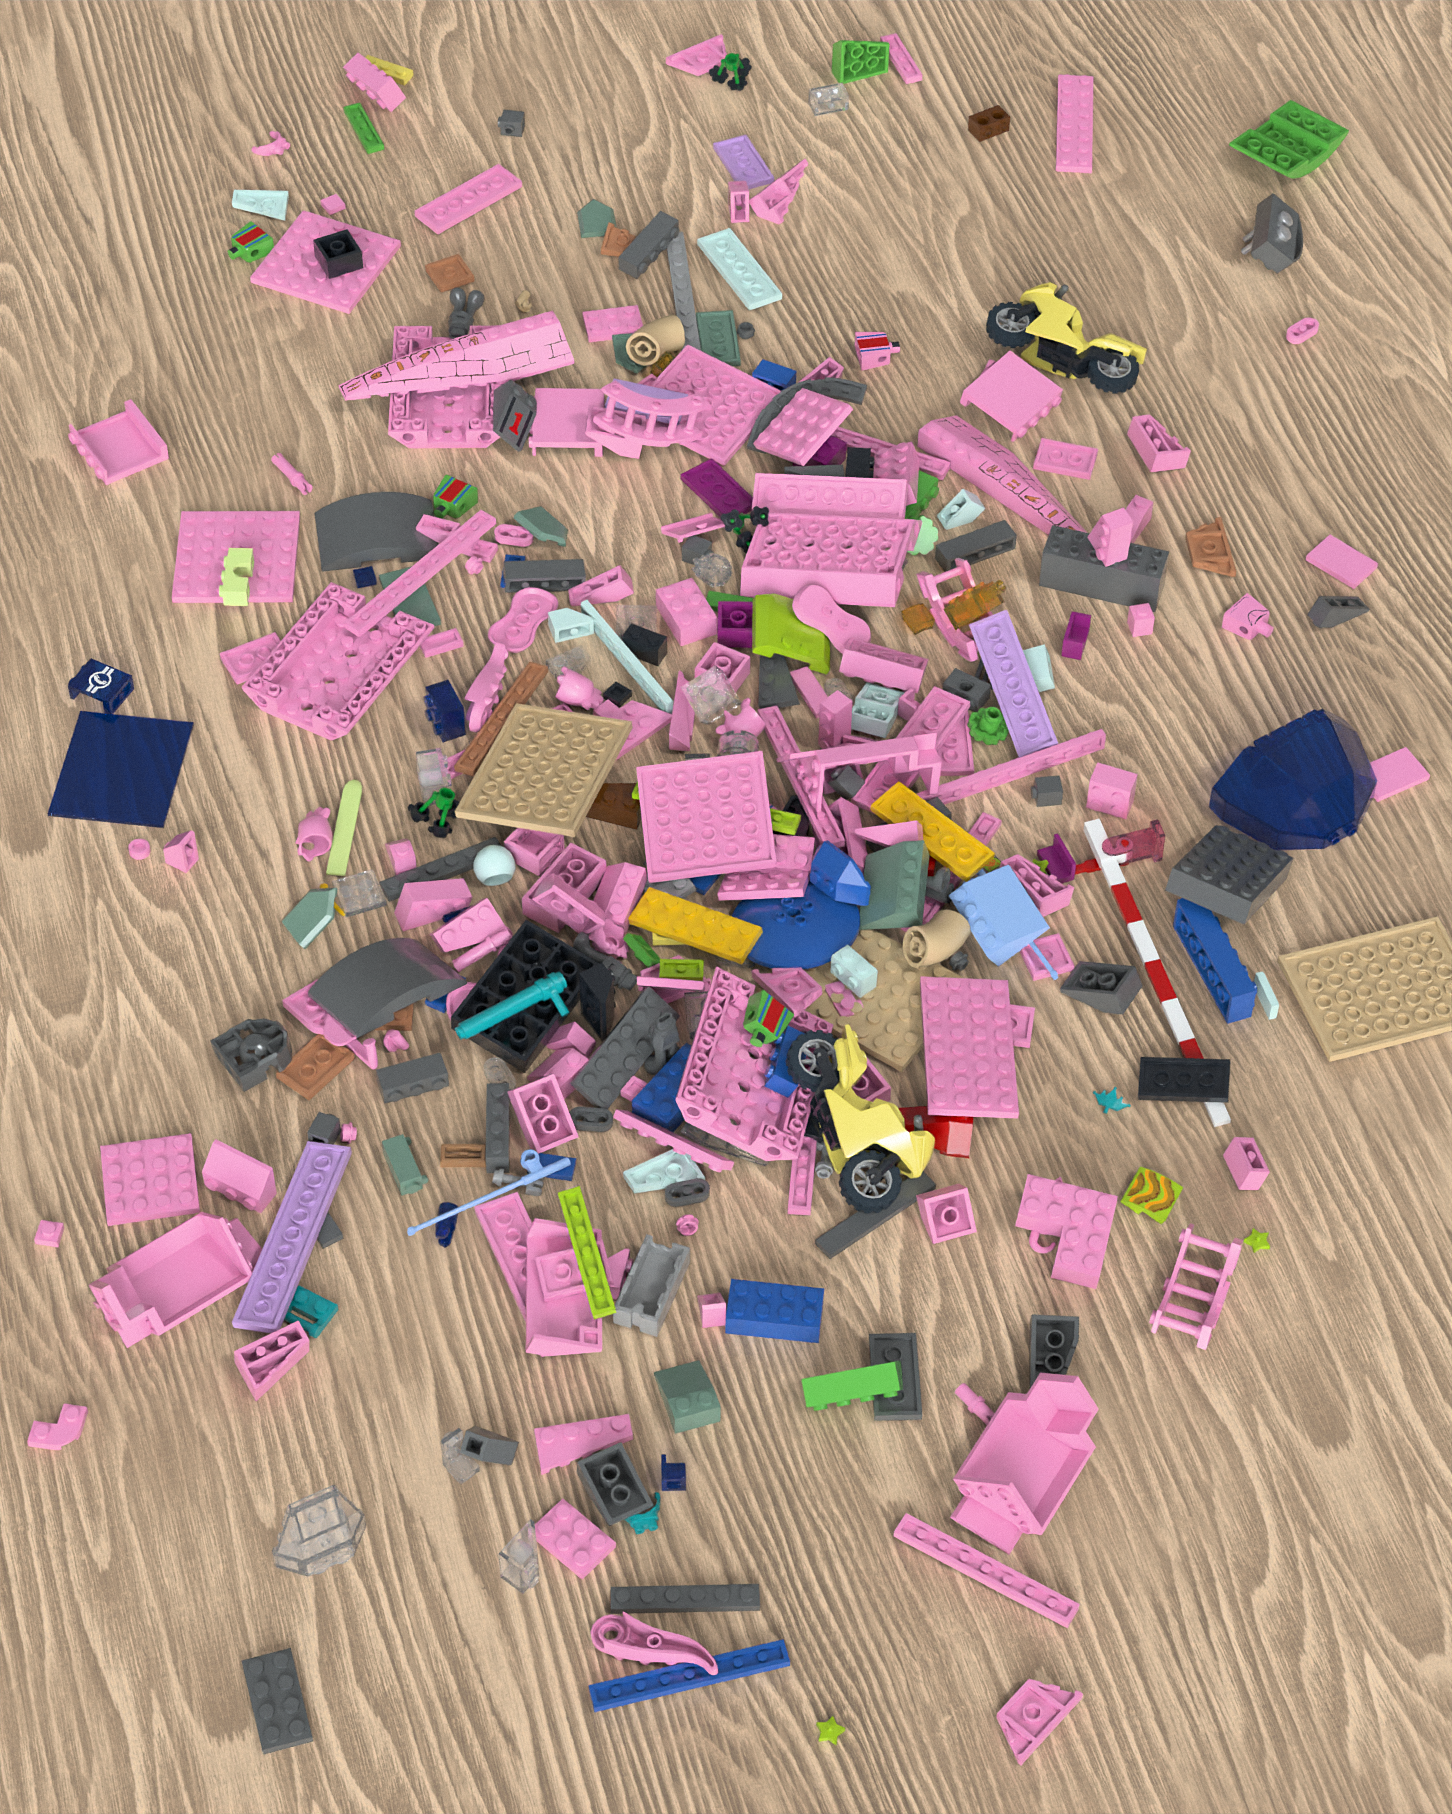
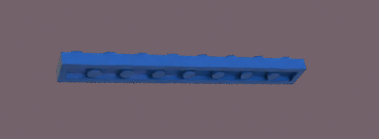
M784 1639L712 1656L718 1665V1673L716 1675L709 1674L703 1667L697 1664L685 1662L588 1685L594 1712L790 1666V1659Z

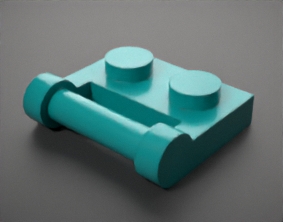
M298 1285L284 1320L291 1324L299 1321L303 1330L309 1332V1336L318 1338L338 1311V1305ZM293 1310L316 1323L312 1324L292 1314L291 1311Z

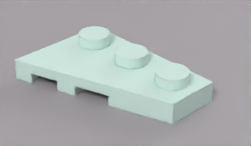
M234 190L232 206L285 221L289 193L288 191Z
M673 1149L623 1172V1177L634 1194L666 1189L672 1183L696 1178L705 1180V1176L695 1161L690 1159L691 1156L689 1154L682 1155L674 1152Z

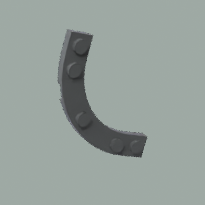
M825 377V379L812 381L811 379L805 380L784 389L773 397L766 408L760 412L753 426L747 449L766 454L765 451L757 449L753 443L802 388L833 399L862 405L867 385L841 378Z

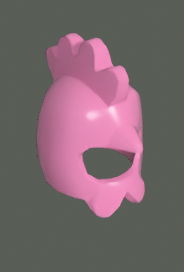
M565 666L562 667L561 671L564 675L557 677V682L560 686L555 697L559 701L571 706H582L586 710H589L590 707L597 709L599 704H602L604 701L601 696L602 692L594 688L593 682L585 676Z
M750 698L744 699L741 703L739 715L733 716L724 710V725L716 728L715 732L722 735L719 743L721 745L729 744L728 749L731 752L739 749L741 753H745L748 748L747 743L753 741L765 728V723L750 706Z
M318 807L314 812H308L306 818L298 825V837L295 843L299 844L298 855H303L307 861H312L314 857L325 854L331 848L333 836L327 820L331 810L327 807L324 809ZM306 842L313 843L314 848L307 850L301 844Z

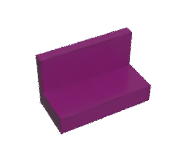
M1054 834L1053 845L1037 850V857L1040 861L1047 860L1049 862L1045 869L1049 876L1051 874L1056 876L1057 881L1063 884L1074 880L1076 863L1059 834Z

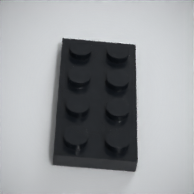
M1141 1057L1138 1100L1229 1103L1230 1059Z

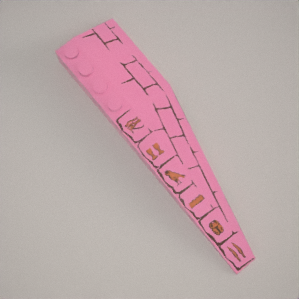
M553 311L454 338L410 353L339 385V389L346 401L371 398V395L376 394L384 397L388 396V393L400 392V395L408 394V391L414 390L422 393L449 390L452 386L467 388V385L471 384L487 386L489 382H496V385L504 384L509 380L515 381L574 364V358L559 320Z
M957 415L931 420L919 429L917 447L932 457L951 462V470L1049 535L1052 525L1087 533L1014 453Z

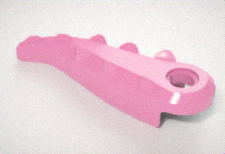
M496 642L488 663L476 677L465 696V700L472 701L466 714V720L470 721L469 729L472 732L477 733L480 731L493 713L491 709L493 704L499 702L497 693L503 689L501 680L507 670L504 660L508 657V651L501 642Z
M624 1611L623 1617L606 1615L597 1619L592 1625L591 1639L594 1646L601 1652L613 1655L616 1660L620 1661L624 1658L640 1661L642 1665H649L651 1662H665L668 1666L676 1665L677 1662H687L703 1667L711 1675L718 1673V1665L715 1659L695 1640L651 1627ZM608 1631L618 1633L617 1637L612 1640L606 1639L604 1635Z

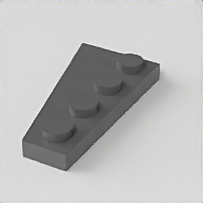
M776 653L771 658L760 655L759 708L763 709L772 706L782 708L800 705L785 656Z

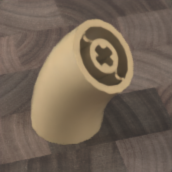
M673 314L656 319L637 329L627 340L626 344L627 354L631 360L643 366L651 365L665 354L683 349L685 333L680 319Z
M940 910L926 924L909 928L903 939V953L908 964L912 967H925L937 964L951 957L963 946L970 934L968 921L955 911Z

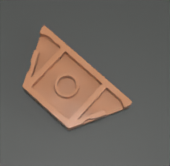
M1221 517L1215 518V522L1210 525L1205 523L1198 529H1193L1186 533L1185 540L1193 567L1236 577V568Z

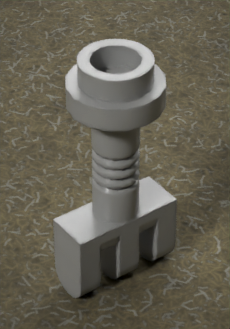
M817 1142L816 1150L822 1151L821 1162H818L815 1166V1172L818 1177L826 1179L833 1173V1165L830 1163L825 1143Z
M500 1168L494 1171L492 1183L501 1187L502 1182L511 1184L522 1177L504 1174V1169ZM545 1177L527 1185H521L526 1187L525 1194L541 1196V1188L543 1187Z

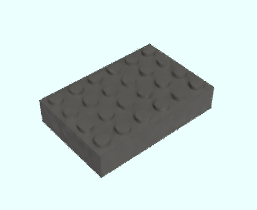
M1215 825L1172 868L1165 891L1245 925L1285 882L1294 858L1284 851L1270 848L1263 842L1253 841L1244 834L1232 832L1226 826Z

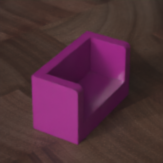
M1071 612L1063 639L1062 657L1082 659L1090 631L1091 615Z

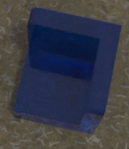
M661 1454L662 1491H686L685 1463H666V1454Z

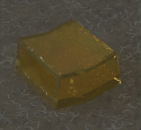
M666 351L653 364L650 374L658 377L676 357Z
M923 603L910 606L901 611L903 621L914 635L933 629L935 618Z

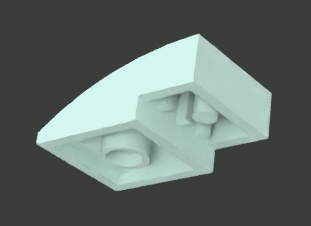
M867 682L855 698V704L852 707L851 729L886 738L898 715L899 698L905 692Z

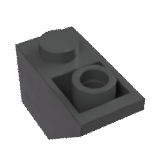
M473 1426L466 1430L460 1453L484 1462L512 1465L519 1442L478 1426Z

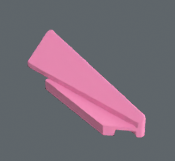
M682 671L678 672L669 730V750L690 751L698 690L684 678Z

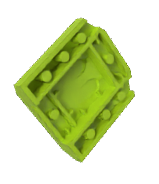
M775 593L756 595L753 599L752 652L770 658L774 653L809 663L808 669L828 674L830 671V639L820 630L808 626L798 619L793 611L794 599Z

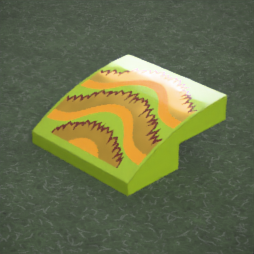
M1139 1167L1120 1202L1138 1215L1143 1211L1162 1224L1166 1221L1183 1187L1162 1174Z

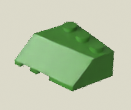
M840 40L834 43L832 50V74L838 83L842 85L887 73L890 44L888 42Z

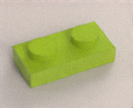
M660 959L659 978L703 981L704 960Z

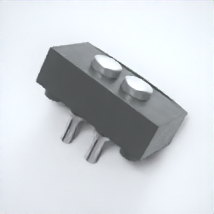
M1272 193L1257 204L1254 230L1243 237L1244 242L1247 243L1251 239L1252 242L1241 249V252L1245 255L1251 251L1254 259H1260L1268 270L1272 269L1277 274L1299 260L1303 251V231L1299 214Z

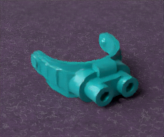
M654 1492V1498L657 1503L650 1511L644 1514H635L624 1519L630 1523L636 1534H642L646 1529H649V1531L658 1529L657 1521L659 1520L658 1512L661 1499L659 1492Z

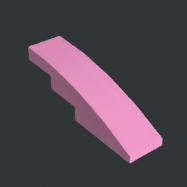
M424 514L416 526V530L430 539L441 543L460 527V523ZM477 539L462 554L470 557L476 556L490 563L498 551V545Z

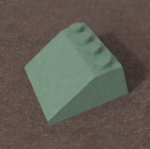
M924 840L903 841L866 855L864 879L865 882L868 881L871 890L869 905H860L859 930L908 928L922 925L929 865V852Z

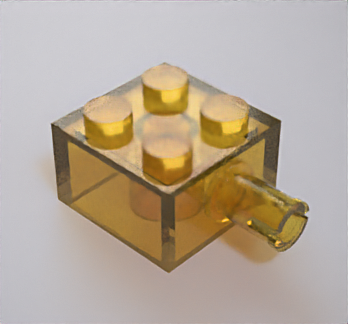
M997 580L995 583L992 581L985 584L983 581L975 587L964 591L961 596L950 600V605L943 610L954 629L957 630L978 620L1003 604L1005 601L1001 593L1006 591V586L998 587L1004 583L1001 580Z

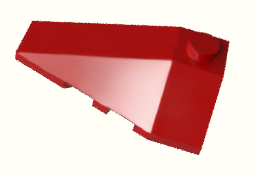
M927 1106L898 1108L904 1118L906 1131L909 1133L914 1131L913 1119L916 1115H920L923 1119V1131H928L935 1138L934 1148L940 1150V1154L969 1159L974 1117L928 1115Z

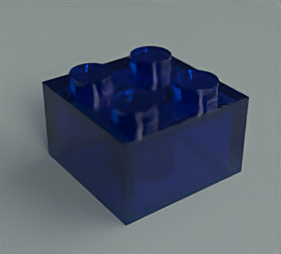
M449 680L426 686V696H423L427 707L425 716L428 722H432L435 735H439L443 743L465 736L464 707Z

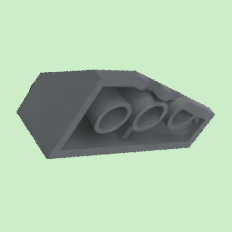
M1031 1315L1029 1331V1390L1040 1373L1067 1374L1079 1341L1078 1316Z

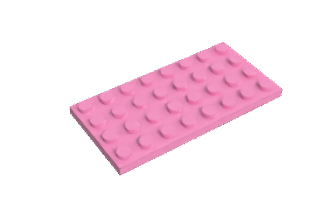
M921 976L920 997L928 1115L1018 1118L1019 1107L1008 980Z

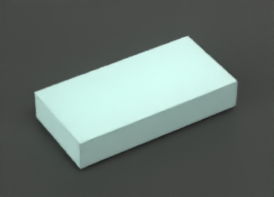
M1263 971L1257 972L1254 979L1258 990L1257 996L1268 1019H1275L1279 1003Z

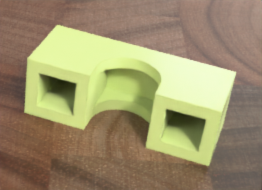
M229 548L228 556H224L225 570H222L221 574L223 585L219 586V596L223 597L224 605L248 606L250 596L248 577H253L255 563L253 548Z

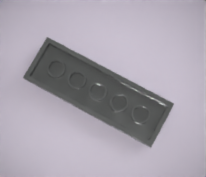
M646 987L570 1084L595 1108L608 1110L621 1093V1089L654 1051L651 1040L654 1023L657 1021V1018L670 1012L677 1021L680 1015L652 988Z

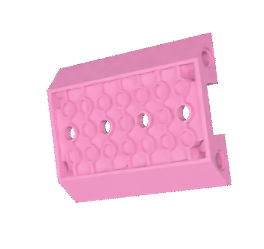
M394 326L392 361L421 349L451 340V338L433 337L432 326ZM470 326L469 334L496 326ZM489 382L487 386L471 384L467 385V388L452 386L449 390L418 393L417 390L408 391V394L400 395V392L390 393L388 435L408 448H487L500 438L493 431L494 390L503 384L496 385V382Z
M769 513L768 525L766 527L760 524L757 525L743 562L740 596L754 598L756 595L775 593L794 599L802 587L816 585L824 588L836 604L895 607L904 581L902 565L907 551L914 550L922 526V520Z
M331 582L246 681L242 689L262 711L326 739L334 740L350 732L434 629V625L399 611L394 618L384 616L370 628L377 630L372 632L366 631L359 637L347 630L344 622L366 605L365 596ZM327 681H333V682H334V683L325 684V682H327ZM304 708H312L311 710L303 711Z
M716 966L675 1100L686 1122L765 1161L797 1159L811 1111L810 1102L815 1092L808 1088L805 1090L798 1084V1087L787 1098L764 1086L767 1078L764 1074L767 1067L771 1064L769 1056L776 1044L772 1041L768 1044L763 1043L762 1047L753 1046L750 1043L752 1034L743 1027L748 1000L753 995L756 986ZM805 1010L797 1017H793L788 1024L803 1033L810 1030L813 1032L822 1030L823 1033L827 1034L828 1032L831 1033L833 1024ZM814 1047V1048H808V1050H809L811 1053H813L814 1050H815V1047ZM749 1053L753 1054L756 1059L751 1058ZM808 1064L804 1065V1067L809 1071L810 1066H808ZM740 1086H743L746 1089V1092H743L740 1089ZM730 1119H733L736 1122L737 1126L733 1125L730 1122Z

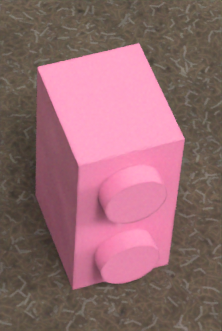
M1234 1137L1223 1154L1238 1189L1259 1190L1270 1171L1254 1138Z

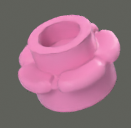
M472 556L467 561L465 569L468 570V573L472 575L473 573L478 574L483 569L482 558Z
M352 1122L342 1124L340 1133L341 1142L350 1144L352 1140L355 1141L357 1128L352 1126Z
M683 1215L676 1222L677 1230L685 1236L693 1235L698 1229L699 1221L693 1215Z

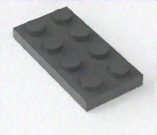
M916 1333L869 1334L870 1366L900 1360L903 1390L897 1391L898 1396L884 1398L883 1394L874 1395V1421L922 1420Z
M291 1648L242 1660L263 1755L313 1742Z

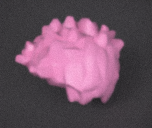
M606 918L605 924L602 927L589 933V940L593 941L592 945H594L595 950L604 955L612 956L615 959L619 956L626 959L627 952L630 951L627 943L623 940L625 930L622 926L615 924L612 919Z

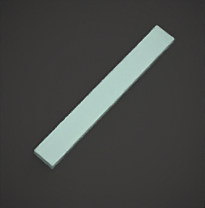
M588 600L581 602V613L593 618L596 635L660 710L672 714L673 700L591 603Z

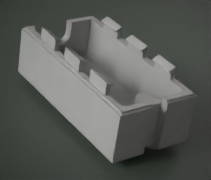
M646 1234L615 1303L617 1313L613 1314V1323L628 1328L635 1325L640 1327V1332L658 1337L690 1264V1248L676 1243H672V1248L665 1247L662 1244L654 1243L653 1236Z

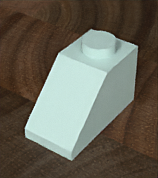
M962 489L939 512L937 518L943 527L948 530L973 522L986 508L977 495Z
M569 608L548 612V626L555 643L594 634V620L588 615Z

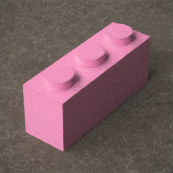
M838 690L820 703L818 745L822 749L843 744L844 734L851 735L853 701Z

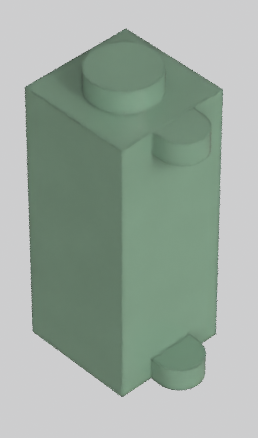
M403 1134L382 1141L383 1155L401 1196L413 1194L423 1189V1185L429 1181L426 1175L421 1176L410 1151L409 1145L412 1143L410 1137H404Z

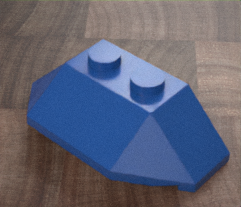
M828 840L824 841L816 848L811 864L809 881L834 901L862 906L869 905L871 886L868 881L865 882L864 876L855 861Z

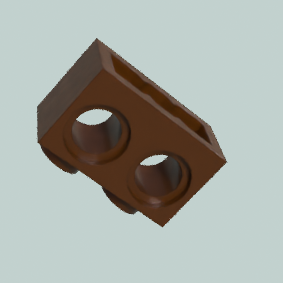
M999 105L970 115L968 121V131L979 142L1009 131L1010 116Z

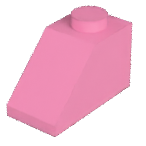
M191 830L176 835L163 849L165 862L185 873L199 860L195 833Z
M405 838L385 843L395 875L416 868V856L410 840Z

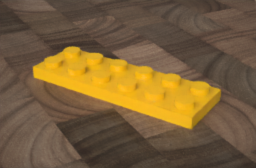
M899 781L871 804L870 810L888 824L918 821L923 828V840L929 855L946 868H949L950 871L965 882H968L995 856L992 850Z
M651 887L647 889L628 918L629 924L741 965L763 933L760 926Z

